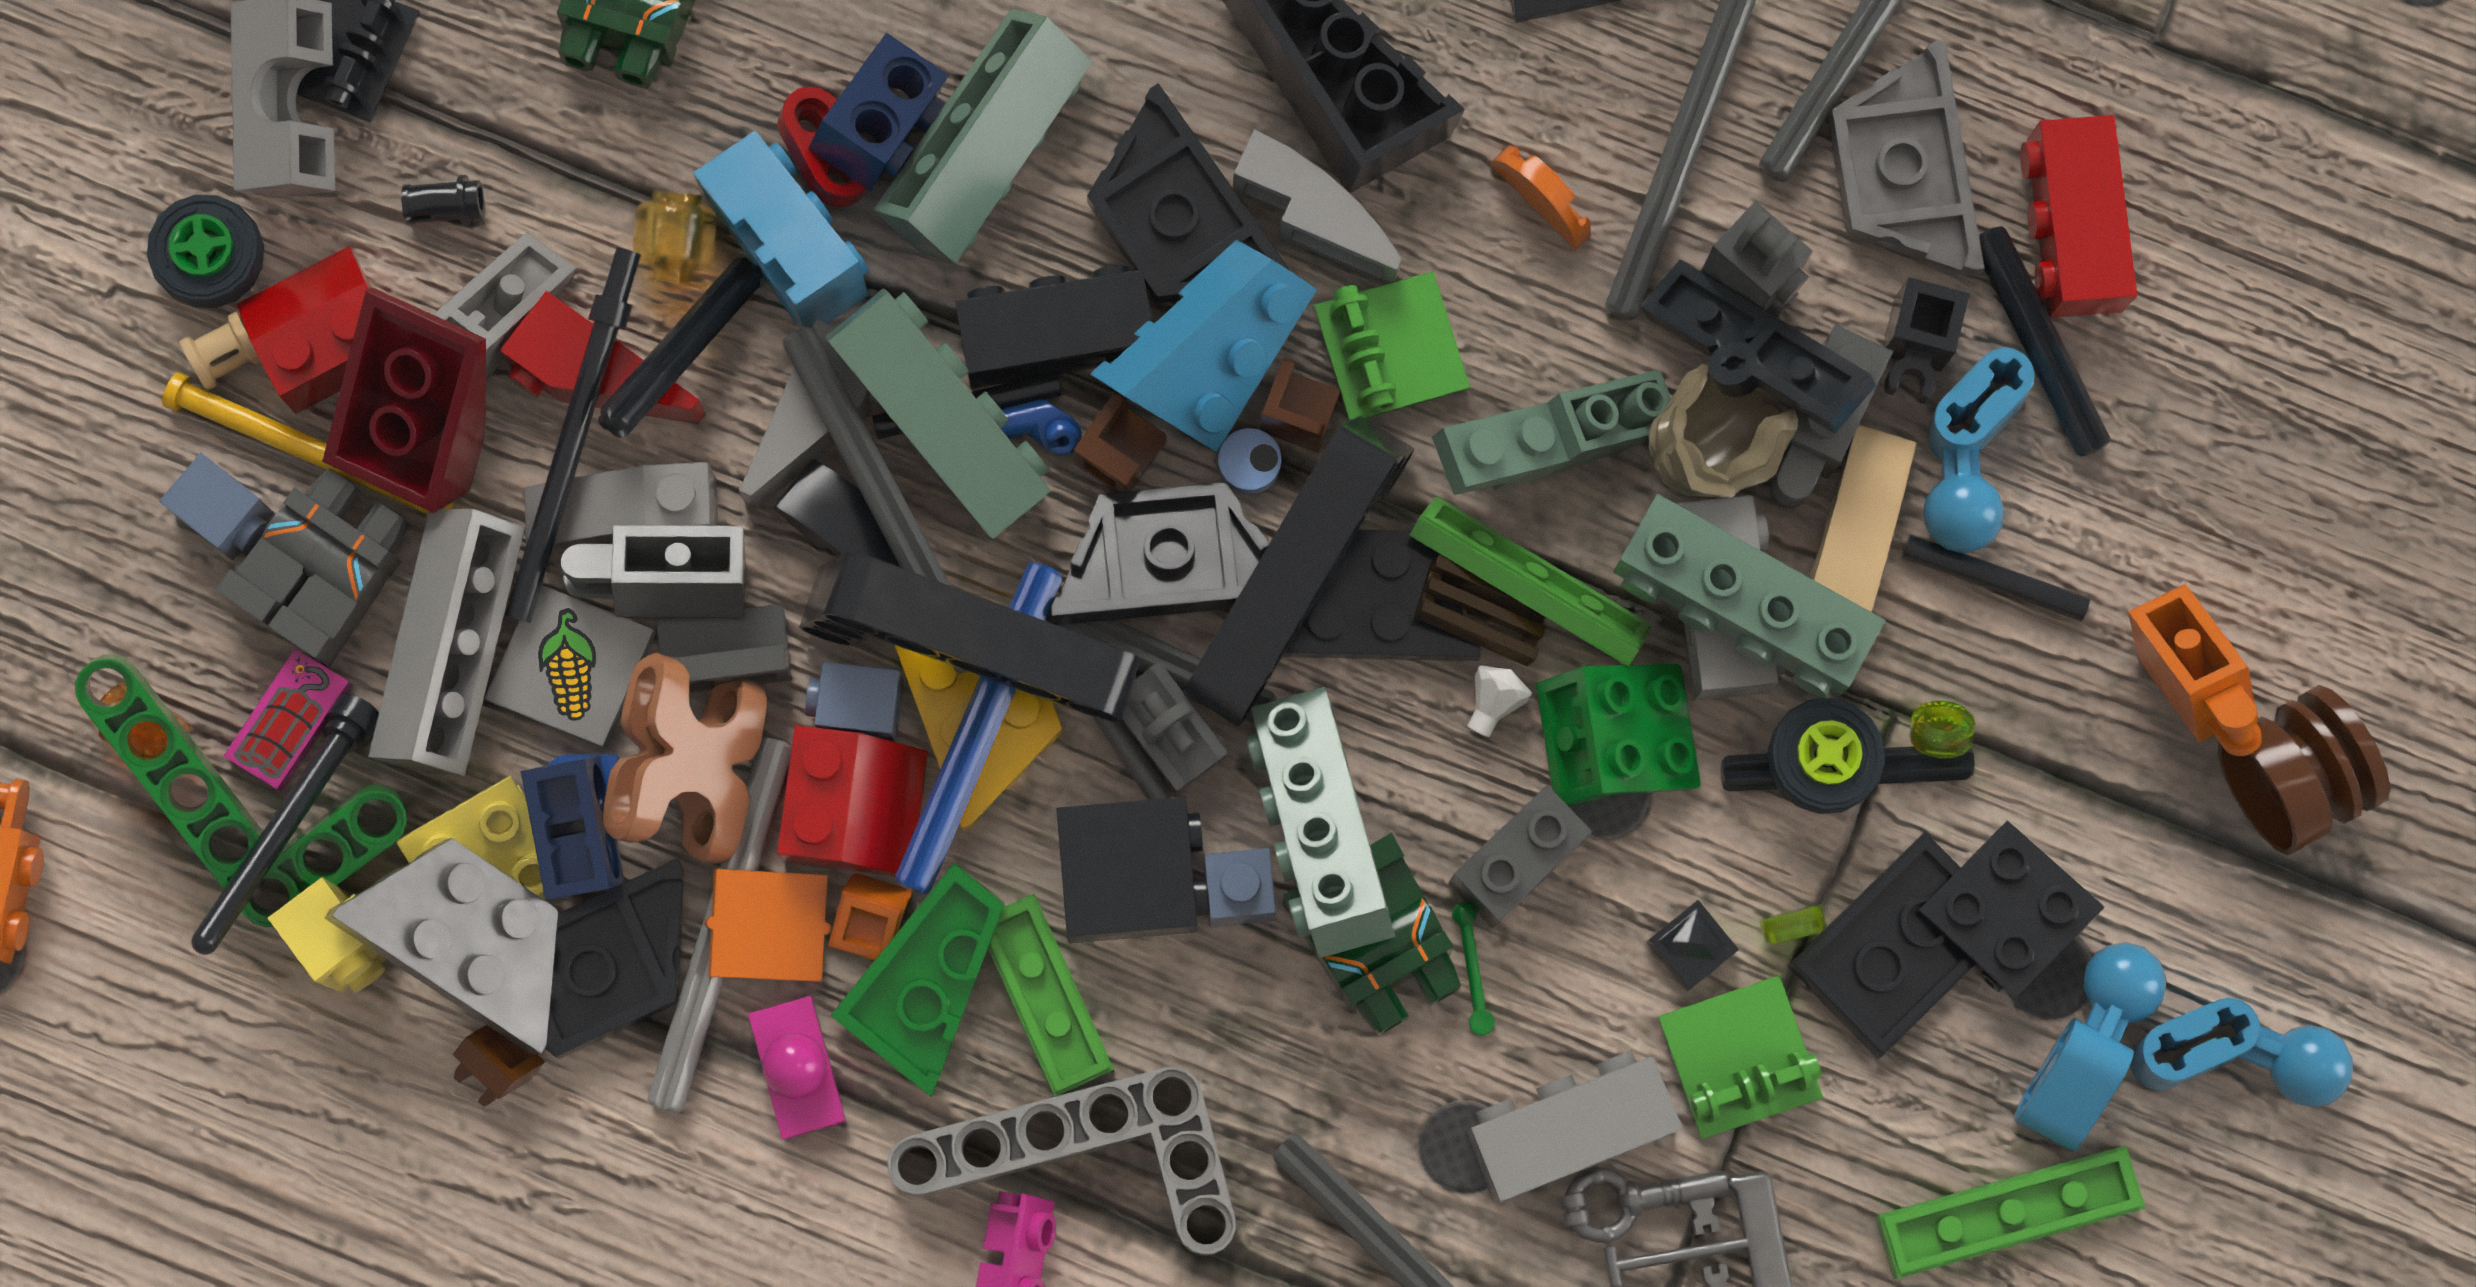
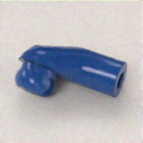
M1039 399L1001 409L1009 419V422L1001 430L1009 439L1028 435L1048 451L1058 456L1072 454L1074 448L1081 440V429L1076 420L1050 401Z

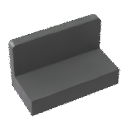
M779 604L745 608V618L670 617L662 618L657 622L659 652L661 655L674 658L684 664L690 675L689 693L711 691L715 686L737 681L739 677L757 682L758 684L792 680L785 611Z

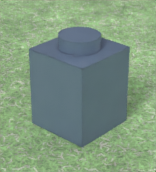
M201 452L159 500L171 513L232 561L241 551L247 553L253 549L269 524L266 521L274 513L260 498Z
M822 662L820 679H809L805 714L809 717H815L814 725L816 728L857 732L896 742L904 682L901 672L895 669Z
M1270 848L1204 854V874L1206 877L1210 927L1274 921L1276 908Z

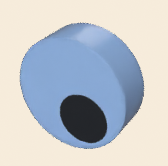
M1254 428L1241 429L1229 435L1222 443L1218 455V470L1222 480L1232 490L1247 495L1258 494L1271 487L1278 478L1281 467V452L1276 441L1266 432Z

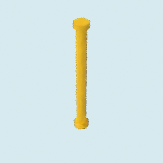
M176 372L169 380L162 397V405L175 412L181 408L189 410L322 469L327 470L329 468L345 479L424 512L428 516V510L323 463L326 442L193 385L192 377L181 372ZM455 501L442 509H452Z

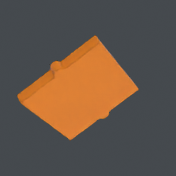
M714 869L711 916L707 917L704 921L705 927L710 929L708 977L822 982L824 935L829 934L831 931V925L825 922L828 875Z

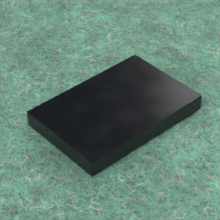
M1926 832L1921 834L1787 965L1877 1059L1890 1050L1977 964L1919 912L1920 908L1961 868Z

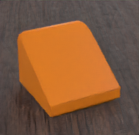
M852 874L842 890L828 947L875 961L904 925L913 892L904 887L862 874Z

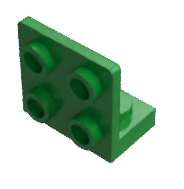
M1679 664L1630 665L1629 667L1626 665L1582 666L1535 683L1552 790L1568 807H1577L1617 794L1689 791L1700 787L1701 781L1683 672Z

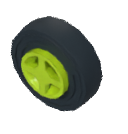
M1835 698L1808 700L1789 710L1773 729L1767 750L1769 772L1780 793L1798 808L1817 814L1841 813L1863 802L1879 783L1885 764L1883 738L1872 718L1856 705ZM1813 743L1817 746L1816 758L1814 755L1815 747L1812 745ZM1822 765L1833 766L1837 771L1835 772L1831 767H1822Z

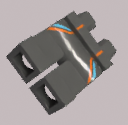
M329 468L310 486L305 494L295 487L283 502L285 506L271 519L260 540L234 572L230 569L214 589L328 667L332 665L380 593L388 576L391 577L402 561L394 556L393 553L401 543L409 526L406 520L378 501L357 529L342 520L341 518L361 491Z

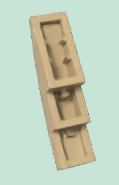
M1858 425L1846 451L1838 487L1830 503L1820 548L1812 563L1809 578L1872 612L1917 442Z

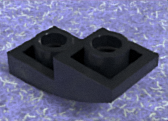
M816 459L808 463L773 507L775 511L818 549L828 547L837 556L844 552L858 553L897 567L900 566L860 490Z

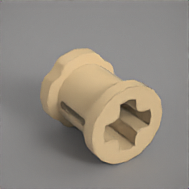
M237 311L228 315V323L195 340L189 336L180 340V345L191 367L207 391L216 387V379L249 362L256 366L261 364L250 342L243 320Z

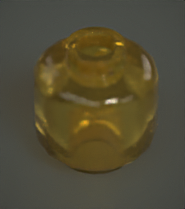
M652 191L651 201L640 203L635 210L632 251L641 254L639 265L653 268L652 280L690 283L691 271L708 269L713 263L716 214L710 207L702 205V195Z

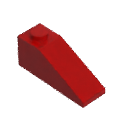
M545 291L499 350L509 366L512 367L507 376L535 398H538L544 390L559 402L570 403L593 323L548 291ZM616 340L595 408L601 409L643 361L642 358ZM674 383L645 416L699 424L706 413L698 398L677 383Z

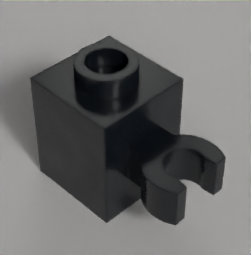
M1908 277L1894 297L1882 345L1893 351L1891 359L1898 360L1886 375L1884 382L1886 394L1893 395L1896 392L1901 376L1912 375L1920 383L1917 402L1923 404L1927 402L1935 391L1937 384L1934 370L1941 372L1956 353L1970 293Z

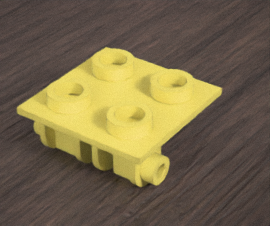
M511 775L396 841L410 863L418 855L439 842L453 838L545 900L525 793L520 785H516Z

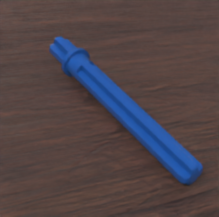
M1030 562L1025 568L1009 608L1045 621L1061 584V575L1047 565ZM982 676L979 677L895 875L896 882L902 887L919 894H928L932 890L1013 698L1015 688Z

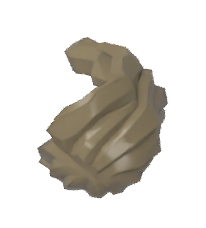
M1702 364L1686 373L1664 411L1653 420L1649 431V455L1659 479L1676 493L1701 499L1732 498L1741 489L1765 482L1777 473L1782 456L1797 430L1798 417L1794 409L1780 413L1774 405L1763 404V396L1757 390L1742 397L1724 395L1716 387L1710 375L1708 365Z

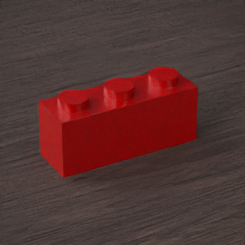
M2115 116L2040 120L2027 138V142L2022 143L2020 150L2022 175L2024 179L2032 180L2034 202H2030L2028 206V229L2032 239H2039L2042 261L2037 262L2035 267L2036 290L2040 299H2046L2050 318L2122 313L2137 297V288Z

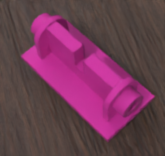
M999 1191L997 1204L990 1203L983 1249L1003 1252V1264L996 1265L980 1262L976 1287H1044L1041 1276L1045 1254L1051 1248L1056 1233V1221L1053 1215L1055 1201L1027 1194Z

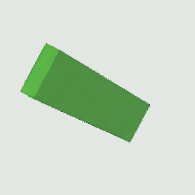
M1434 497L1418 518L1409 534L1411 537L1628 667L1652 628L1649 622L1440 497Z
M2125 1145L1875 1215V1219L1893 1279H1898L2146 1208Z

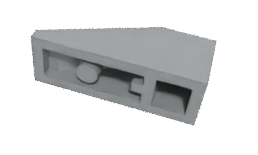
M526 232L433 315L486 338L487 381L505 359L499 350L545 291L557 297L574 276L576 268L529 232Z
M816 319L813 328L819 336L861 418L865 421L872 404L878 406L880 404L824 338L836 327ZM795 367L739 488V493L744 503L755 509L798 476L811 460H817L835 445Z
M709 463L643 465L575 477L553 550L567 549L575 544H613V525L718 526L716 477ZM545 483L524 487L526 546Z

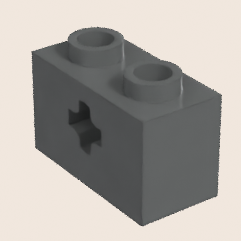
M1546 785L1453 874L1448 883L1466 902L1471 903L1475 907L1477 913L1493 929L1588 838L1592 831Z

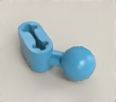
M2003 347L1994 349L1986 354L1940 401L1928 427L1927 440L1929 448L1936 457L1942 460L1943 480L1933 486L1926 497L1923 516L1930 536L1947 550L1963 554L1980 550L1993 542L2003 527L2005 512L1998 491L1981 477L1980 451L2020 411L2032 388L2035 375L2032 363L2025 354L2016 349ZM2006 378L2013 384L2012 387L2006 385L1999 391L1996 390L1983 403L1991 382L1998 383ZM1977 410L1969 431L1962 429L1957 434L1950 432L1948 429L1949 424L1957 426L1962 421L1965 422Z
M2124 942L2108 945L2094 954L2086 966L2083 982L2084 993L2092 1008L2086 1022L2083 1023L2074 1018L2065 1027L2024 1092L2016 1109L2014 1121L2071 1152H2075L2080 1147L2118 1089L2133 1059V1049L2120 1043L2128 1023L2140 1022L2152 1016L2164 999L2167 978L2160 960L2143 946Z
M2234 998L2216 1000L2158 1025L2136 1042L2133 1047L2134 1055L2130 1064L2132 1074L2139 1083L2149 1089L2163 1091L2226 1066L2239 1058L2270 1070V1075L2278 1091L2293 1103L2314 1108L2329 1105L2343 1096L2352 1081L2353 1058L2344 1040L2328 1028L2306 1025L2292 1028L2283 1035L2260 1026L2258 1015L2252 1007L2242 1000ZM2216 1025L2220 1027L2230 1025L2234 1030L2235 1036L2231 1039L2228 1037L2218 1040L2214 1038L2190 1048L2177 1058V1061L2172 1065L2169 1062L2158 1065L2154 1059L2153 1054L2159 1049L2162 1052L2176 1051L2199 1041L2211 1032Z

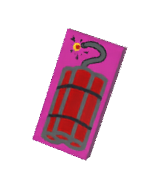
M295 648L223 757L282 793L326 727L324 722L325 715L337 697L341 694H348L353 684Z

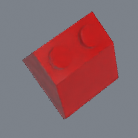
M350 246L237 303L254 350L279 397L295 414L340 392L365 291L372 287Z
M795 725L777 849L778 856L787 864L895 876L920 819L928 750L857 732Z

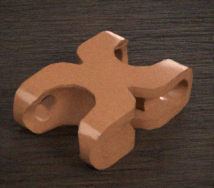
M658 653L650 654L640 660L633 669L621 716L624 733L639 747V753L619 759L611 769L603 809L604 828L612 838L628 843L649 839L658 832L670 801L675 798L682 811V845L687 853L704 862L712 864L722 863L732 857L738 849L750 798L746 784L732 771L733 764L751 760L760 748L767 709L766 692L757 682L740 677L737 678V681L717 685L710 693L701 718L696 720L689 706L690 675L684 664Z

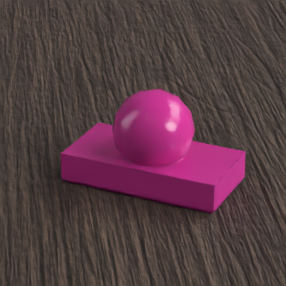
M810 995L749 1013L748 1016L761 1060L763 1076L767 1082L782 1140H788L846 1123L847 1120L813 997Z

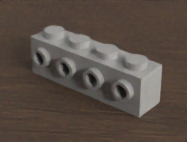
M440 509L435 513L428 512L368 755L369 758L419 773L465 776L525 527L475 509Z

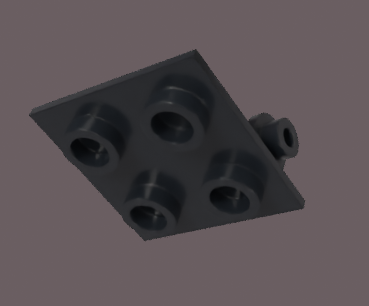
M320 0L332 3L333 66L320 67L308 72L300 82L296 95L371 123L420 11L395 0Z
M2007 820L1920 908L1919 912L1983 969L1980 976L1988 986L1997 992L2004 988L2017 999L2105 906Z

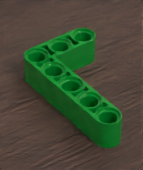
M116 654L101 655L92 659L79 672L75 682V696L80 706L224 889L263 830L136 666L127 658ZM110 668L120 673L126 682L124 698L115 703H106L97 699L90 689V679L95 671ZM144 721L159 724L167 735L168 744L166 749L156 755L140 753L131 742L133 726ZM182 774L199 776L208 788L207 800L196 807L181 805L174 799L171 793L172 781ZM370 784L359 789L289 840L263 879L273 878L281 881L286 886L289 892V899L285 904L321 877L338 885L393 845L403 835L407 824L406 804L401 794L393 787L384 784ZM371 800H382L388 802L394 808L396 819L389 829L382 832H373L361 825L358 819L359 809ZM224 826L239 828L248 839L249 849L237 858L220 856L212 846V834ZM318 839L334 841L343 853L342 861L331 870L321 871L315 869L305 858L306 847ZM251 896L241 912L253 924L262 927H274L268 920V917L281 907L270 910L262 908L255 903Z

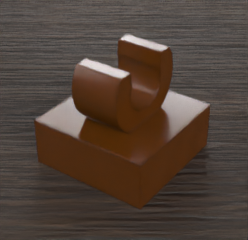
M488 1025L466 1036L452 1054L461 1062L454 1073V1079L458 1083L474 1075L486 1087L485 1093L478 1100L483 1107L497 1099H501L531 1080L545 1063L538 1054H530Z

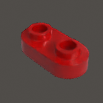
M817 87L799 88L786 98L777 121L779 133L810 190L827 205L834 207L851 206L864 196L867 189L810 151L808 147L816 131H806L799 124V121L802 120L810 121L818 129L821 121L837 99L829 92ZM837 173L845 179L846 184L840 185L833 182L828 177V174Z

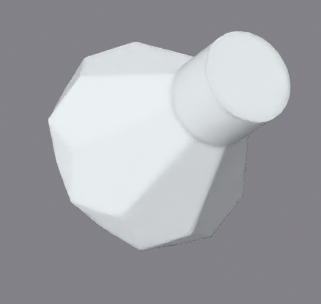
M1480 665L1475 674L1476 710L1467 726L1484 736L1490 737L1498 721L1526 704L1532 692L1511 669Z

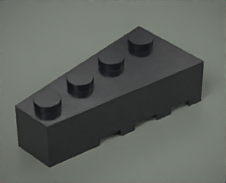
M1223 0L1343 187L1349 193L1452 136L1465 109L1450 94L1444 97L1424 78L1426 72L1408 55L1403 58L1378 34L1380 28L1363 12L1358 15L1343 0Z

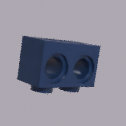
M886 32L823 118L808 149L871 191L884 172L893 178L897 176L915 149L913 145L907 142L916 128L926 133L939 115L946 102L940 99L938 95L949 75ZM890 88L903 91L909 99L896 96ZM857 132H865L872 135L878 144L865 141Z
M601 755L521 771L545 901L610 889L624 883L617 839L612 838L606 832L603 825V809L607 786Z

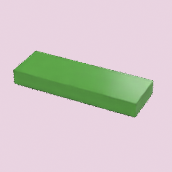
M1031 894L1003 907L988 950L1054 1096L1066 1094L1114 1072L1111 1061L1035 894Z

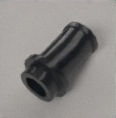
M459 175L457 182L423 185L404 184L402 186V211L407 225L461 219L463 225H472L473 218L484 217L485 199L480 180L470 181L467 175Z

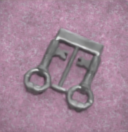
M1594 1166L1575 1177L1567 1188L1565 1196L1559 1197L1562 1210H1566V1213L1563 1214L1565 1227L1571 1226L1584 1239L1608 1244L1604 1248L1611 1287H1621L1623 1285L1622 1271L1745 1249L1747 1250L1754 1287H1793L1770 1174L1766 1171L1730 1176L1727 1179L1724 1171L1721 1170L1676 1178L1675 1180L1670 1179L1667 1182L1660 1181V1183L1653 1182L1637 1185L1619 1171L1607 1167ZM1604 1183L1611 1185L1618 1191L1617 1203L1622 1213L1613 1224H1603L1599 1227L1590 1224L1588 1209L1582 1210L1581 1207L1587 1206L1584 1191L1592 1185L1600 1186ZM1728 1187L1735 1191L1744 1235L1742 1238L1618 1259L1616 1247L1609 1244L1628 1233L1636 1222L1637 1217H1640L1642 1211L1657 1209L1662 1206L1669 1207L1670 1204L1674 1206L1678 1203H1688L1690 1210L1694 1213V1220L1691 1221L1694 1235L1704 1234L1703 1225L1709 1226L1710 1233L1720 1231L1718 1217L1712 1214L1714 1198L1728 1196ZM1727 1264L1716 1265L1717 1274H1712L1711 1266L1700 1268L1703 1283H1706L1709 1287H1727L1726 1280L1729 1279Z

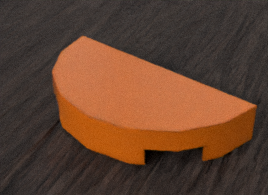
M1509 145L1489 164L1576 250L1591 236V226L1588 217L1582 218L1569 205L1575 195L1542 160L1534 155L1524 161L1518 155L1520 153L1518 147Z

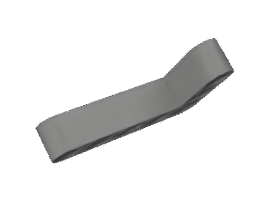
M1179 1067L1160 1068L914 1134L898 1141L891 1149L887 1160L888 1174L894 1185L906 1194L914 1197H926L1151 1136L1176 1232L1182 1245L1191 1253L1200 1256L1214 1255L1224 1250L1231 1242L1236 1229L1235 1215L1201 1088L1196 1078L1190 1072ZM1166 1081L1182 1083L1191 1094L1190 1106L1185 1112L1177 1116L1162 1114L1156 1109L1153 1102L1155 1090ZM1112 1097L1120 1100L1128 1111L1126 1124L1114 1133L1098 1131L1090 1121L1092 1107L1103 1098ZM1050 1114L1056 1116L1064 1125L1062 1141L1051 1150L1034 1148L1027 1139L1029 1124L1040 1115ZM987 1131L998 1137L1001 1151L998 1159L993 1164L978 1168L967 1162L964 1156V1147L971 1135ZM1183 1144L1199 1146L1204 1150L1208 1158L1206 1171L1202 1176L1194 1180L1179 1178L1170 1167L1172 1152ZM917 1148L930 1150L934 1154L937 1163L934 1176L928 1182L920 1185H913L904 1180L901 1173V1163L905 1155ZM1200 1207L1216 1209L1224 1219L1225 1230L1223 1236L1212 1244L1196 1242L1187 1231L1189 1215Z

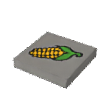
M542 585L531 623L519 620L484 699L492 705L606 750L621 716L633 669L640 660L647 656L656 632L654 629L624 617H616L614 613Z

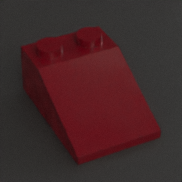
M371 287L365 291L322 462L435 513L469 492L472 486L485 438L486 338Z

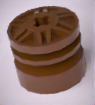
M2317 685L2298 696L2297 701L2290 700L2276 708L2275 722L2262 716L2258 718L2257 725L2261 730L2262 743L2250 755H2232L2223 748L2220 742L2218 743V757L2223 775L2245 817L2268 844L2287 856L2329 834L2333 819L2347 823L2361 816L2362 810L2369 811L2389 800L2391 787L2388 772L2375 741L2350 705L2332 689L2322 685Z

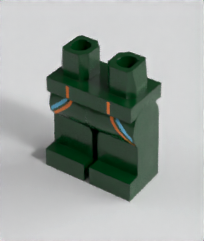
M561 0L557 10V15L563 29L558 52L560 59L568 67L587 72L593 71L601 47L620 51L614 69L616 78L624 83L647 89L661 64L672 66L677 51L676 45L684 32L696 0Z
M1392 833L1372 843L1370 846L1396 937L1319 958L1312 936L1304 937L1331 982L1340 993L1349 1012L1351 1013L1358 1009L1362 1018L1378 1036L1400 1025L1409 1018L1393 990L1398 985L1414 977L1430 1006L1454 994L1461 987L1454 964L1449 957L1454 946L1420 890L1404 860V854ZM1298 886L1283 894V905L1292 919L1289 900L1300 897Z

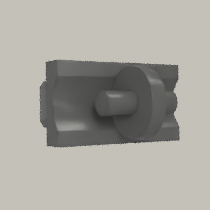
M1160 661L1134 680L1121 720L1173 790L1178 793L1226 758L1228 752Z

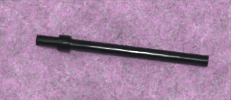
M616 247L602 295L595 294L588 317L589 320L594 321L505 616L531 623L619 329L626 330L633 307L627 301L641 258L639 253Z

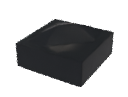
M1699 900L1646 941L1686 992L1739 950Z

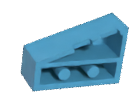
M755 130L693 172L702 195L750 261L755 265H759L762 269L763 279L799 328L809 325L813 327L816 319L828 324L868 296L863 275L869 272L865 261L849 240L843 242L830 224L833 223V219L818 196L813 191L805 194L792 176L797 174V170L777 142L768 147Z
M1235 240L1178 293L1182 298L1155 324L1148 320L1134 333L1138 339L1111 364L1106 361L1101 363L1091 375L1217 452L1317 291V288L1269 257Z

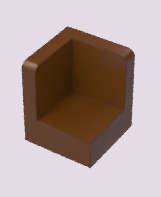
M1283 357L1261 414L1260 430L1270 436L1319 453L1341 390L1294 373L1295 361Z
M1115 391L1074 448V465L1115 492L1133 491L1165 445L1167 437L1163 431L1128 409L1127 398Z

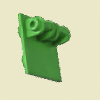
M1434 271L1359 292L1357 285L1345 286L1333 292L1335 299L1314 305L1349 421L1358 416L1367 419L1470 389Z
M1780 975L1658 1016L1701 1140L1823 1098L1817 1079L1822 1078L1818 1060L1814 1053H1807Z

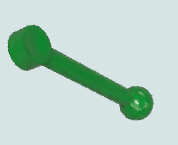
M1460 902L1452 909V919L1460 926L1473 1014L1469 1018V1027L1474 1034L1484 1036L1493 1030L1495 1020L1493 1015L1486 1011L1472 925L1477 918V911L1471 903Z

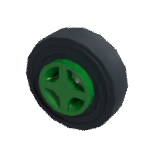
M195 194L175 201L157 217L148 235L147 259L154 279L172 298L195 308H218L237 301L254 286L263 268L264 243L257 224L239 204L218 195ZM216 249H221V251L217 252L216 255L211 259V263H209L208 257L212 255L213 251Z

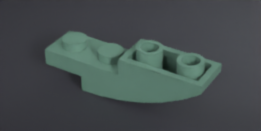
M1659 369L1559 393L1547 403L1445 427L1433 435L1432 439L1454 495L1490 486L1496 491L1575 468L1649 442V431L1653 420L1664 411L1671 400V396Z

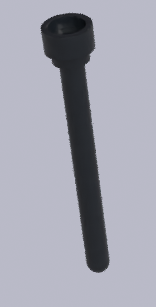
M341 694L337 697L324 717L326 727L323 730V734L326 739L193 934L191 944L197 953L208 955L217 949L348 752H356L359 747L369 745L373 739L379 715L378 710L369 702L351 694Z

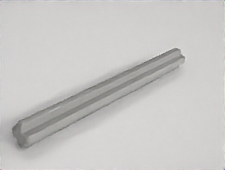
M763 738L761 740L760 748L755 754L746 783L750 798L741 841L735 854L722 862L720 869L758 871L788 775L792 748L790 744L773 738ZM712 895L648 1095L649 1104L674 1113L680 1112L684 1108L724 977H708L710 929L705 927L704 921L707 917L711 916Z

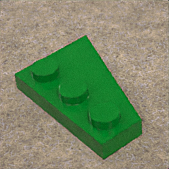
M955 862L830 1015L931 1098L1005 904L1004 901Z

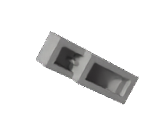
M1254 129L1234 171V191L1241 196L1284 214L1281 220L1280 239L1385 284L1396 282L1402 258L1382 228L1356 198L1328 173L1292 148Z

